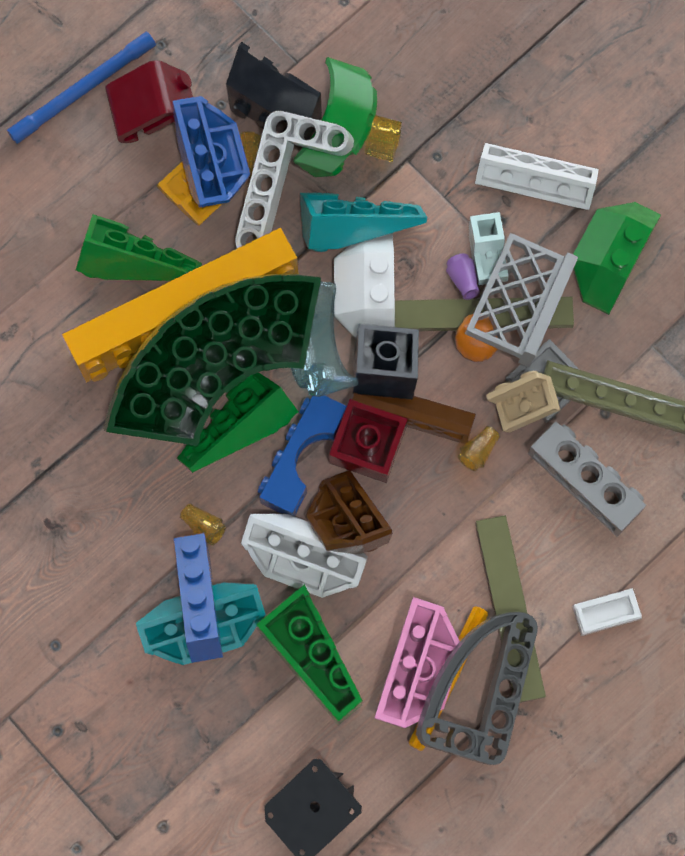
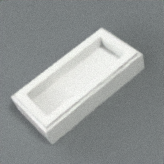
M633 588L572 606L581 636L642 619Z

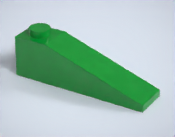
M259 372L246 377V380L236 385L227 393L228 401L221 410L215 409L210 415L212 422L206 429L202 430L198 446L187 444L177 457L178 461L193 473L276 433L280 428L288 425L299 411L283 389Z

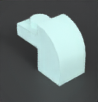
M500 212L470 216V248L475 264L478 285L488 283L504 248L505 237ZM508 270L498 273L502 282L508 281Z

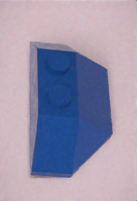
M202 96L172 101L177 142L191 196L199 207L230 202L250 177V170L237 123L221 110L209 104Z

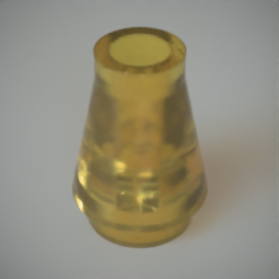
M486 426L479 434L460 447V453L458 454L460 462L472 471L483 468L496 442L500 438L499 433L494 428Z
M188 504L180 514V519L195 534L205 533L206 541L211 546L215 545L226 531V525L222 523L223 520L203 511L192 504Z

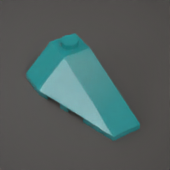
M300 192L303 238L308 249L317 252H326L328 249H340L427 223L428 217L419 205L383 201L380 205H375L362 197H356L355 201L351 202L338 200L339 194Z

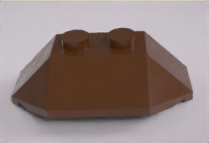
M351 471L322 480L319 486L320 491L314 497L306 518L326 551L360 555L365 552L374 551L378 547L389 543L393 534L391 527Z

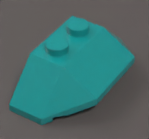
M226 582L213 585L222 652L224 653L243 647L256 629V624L266 614L257 585ZM181 596L163 601L136 622L146 654L156 655L181 665L192 663L186 644Z

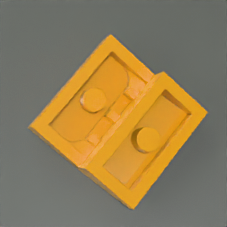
M183 162L157 184L160 191L198 226L222 205L198 206L191 196Z

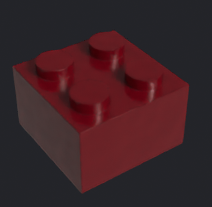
M349 399L329 453V464L387 483L407 428L408 419Z

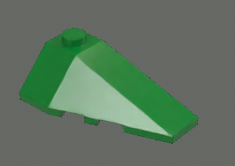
M92 214L75 271L81 272L90 278H101L104 280L172 281L201 267L202 263L173 248L161 249L153 243L154 239L146 235L142 239L128 233L130 227L122 223Z

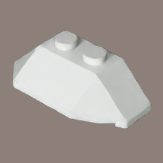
M393 234L350 245L334 258V317L355 338L359 324L395 327Z
M250 514L241 542L265 577L297 589L305 584L310 594L321 598L339 593L348 588L357 587L368 558L364 553L359 555L326 551L308 521L289 514Z

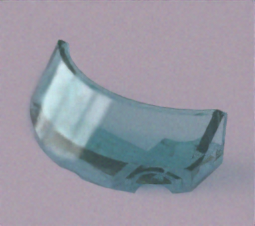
M321 281L305 367L304 369L291 368L299 387L308 389V395L316 397L358 385V379L352 377L343 366L336 347L334 302L337 288L336 284Z

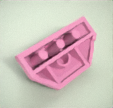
M413 597L374 719L404 729L419 722L425 701L440 669L460 642L444 607ZM450 688L446 694L440 711L443 710L445 707Z

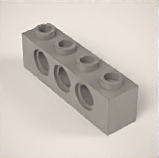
M555 421L530 447L528 454L618 537L646 507V504L643 502V496L633 487H626L620 481L621 476L616 470L610 466L606 468L597 460L599 458L597 453L587 445L583 447L575 439V433L564 424L561 426ZM562 450H567L573 454L574 460L564 462L560 459L558 453ZM584 471L592 472L596 477V482H585L581 477V473ZM604 493H615L619 503H607L604 499Z

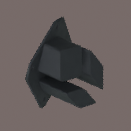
M313 759L265 805V822L294 856H316L362 813V806L353 796L354 785L347 789L339 780L344 773L332 772L321 759ZM313 766L317 767V772L312 770ZM315 801V802H318L319 805H317V804H311V803ZM351 809L354 810V813H353V814H350V813H349V812L351 811ZM268 813H272L273 818H269ZM301 849L305 851L304 855L300 854Z

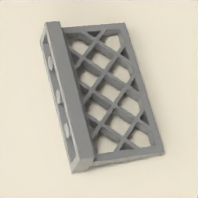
M510 233L465 334L520 358L518 363L529 368L541 345L578 257L568 252L564 257ZM513 244L524 249L527 257L514 261L509 251L511 245ZM545 258L554 262L553 270L541 273L536 260ZM530 262L535 275L522 279L517 266ZM511 268L516 281L503 285L498 273ZM538 281L543 292L540 295L530 297L525 284ZM519 287L524 300L511 303L506 290ZM500 293L505 306L492 309L487 298L488 296ZM528 305L532 318L520 322L514 309ZM483 307H484L485 310H486V312L481 313V311H482V309H483ZM508 311L514 324L500 328L495 315ZM489 317L494 330L485 333L474 327L478 320ZM528 326L526 331L524 332L522 327ZM517 330L521 338L519 347L508 343L503 334Z

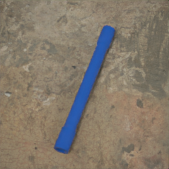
M145 31L127 44L123 50L31 115H27L7 129V132L16 144L20 143L37 131L42 124L125 65L156 46L154 39Z

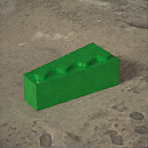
M304 584L256 624L259 633L339 726L362 706L363 700Z

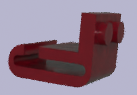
M154 60L137 67L105 86L119 142H136L139 140L138 131L143 129L145 134L150 135L175 122L172 101L193 97L191 91L192 82L187 72L165 62Z

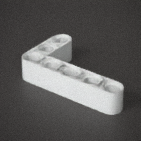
M284 111L272 112L267 117L236 233L235 243L237 248L246 245V240L250 235L255 234L258 239L272 231L294 145L343 156L348 154L354 145L353 137L349 131L337 124ZM281 120H287V129L283 133H277V123ZM311 126L315 127L316 134L314 138L305 140V130ZM343 133V144L339 147H333V137L336 134ZM279 148V159L276 162L270 163L268 159L270 151ZM267 177H271L273 181L272 187L268 191L263 192L261 189L262 181ZM258 206H263L265 209L264 217L256 221L253 216L254 210Z

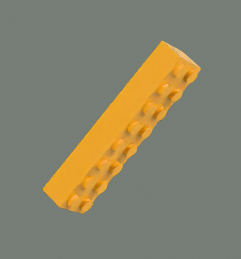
M280 227L63 333L62 336L86 383L91 380L93 382L105 378L109 371L117 367H127L129 361L146 338L180 307L208 291L241 279L269 274H299L297 256Z

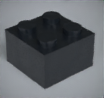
M359 324L354 349L352 394L413 400L418 380L419 330Z

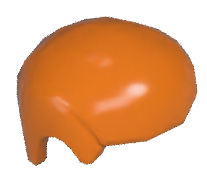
M473 314L468 315L456 331V349L465 359L473 362H483L491 358L498 349L465 334ZM489 317L478 320L474 327L485 333L494 330Z

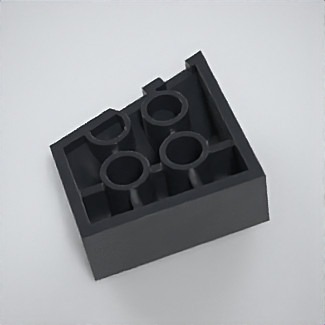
M243 42L239 44L226 82L229 107L235 115L244 119L248 117L256 121L263 129L267 117L275 111H284L321 120V92L291 73L282 75L272 65L274 62L265 56L262 60L257 59L248 53L250 49L248 45ZM281 120L277 123V132L283 133L287 129V120ZM311 126L305 130V140L310 139L315 127Z

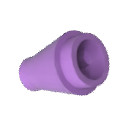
M464 253L451 257L447 261V274L461 292L463 299L475 298L479 295L480 291L477 285L474 260Z

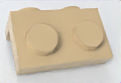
M529 371L520 376L521 379L513 383H502L495 387V391L486 394L487 400L496 404L503 431L510 433L560 411L550 376L538 371Z

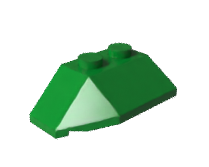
M636 202L596 210L573 255L578 257L573 271L583 303L608 315L610 314L661 214Z

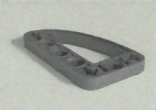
M510 612L493 616L473 628L457 644L440 669L422 709L416 731L417 738L422 745L486 765H497L505 759L538 631V625L533 616L522 612ZM524 621L523 626L528 628V631L520 635V630L516 628V624ZM505 627L479 731L439 719L438 715L446 694L469 654L489 634ZM519 640V642H524L525 645L511 644V641ZM512 649L517 650L521 655V662L517 667H512L507 661V655ZM503 680H509L513 685V693L508 698L503 697L499 691V686ZM497 710L502 711L506 718L504 726L500 729L494 727L491 721L493 713ZM435 724L434 729L436 731L448 734L446 739L433 737L430 741V735L426 733V729L433 727ZM488 731L494 734H502L501 738L488 736ZM460 732L465 733L469 739V745L463 751L458 750L454 744V739ZM493 742L492 747L497 750V753L489 757V753L485 751V746H490Z

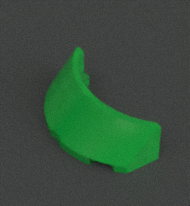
M329 57L326 58L325 64L330 74V94L321 121L344 127L352 135L354 145L352 150L343 156L303 147L294 157L293 162L313 177L336 176L343 170L346 158L352 154L357 155L371 131L372 122L377 110V90L372 87V77L369 72L363 68ZM343 133L336 134L333 137V147H339L343 144Z

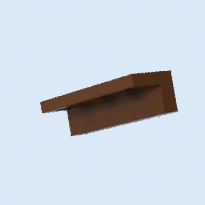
M354 393L352 400L407 418L408 428L466 445L476 416L475 413L413 396V400Z

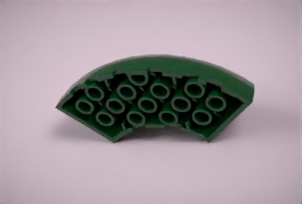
M269 274L245 278L219 286L180 307L146 338L129 361L110 401L103 428L104 431L198 446L202 430L215 403L224 393H228L236 385L246 380V377L261 371L279 368L304 369L321 277L299 274Z

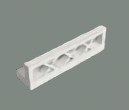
M485 143L475 184L589 210L599 169Z

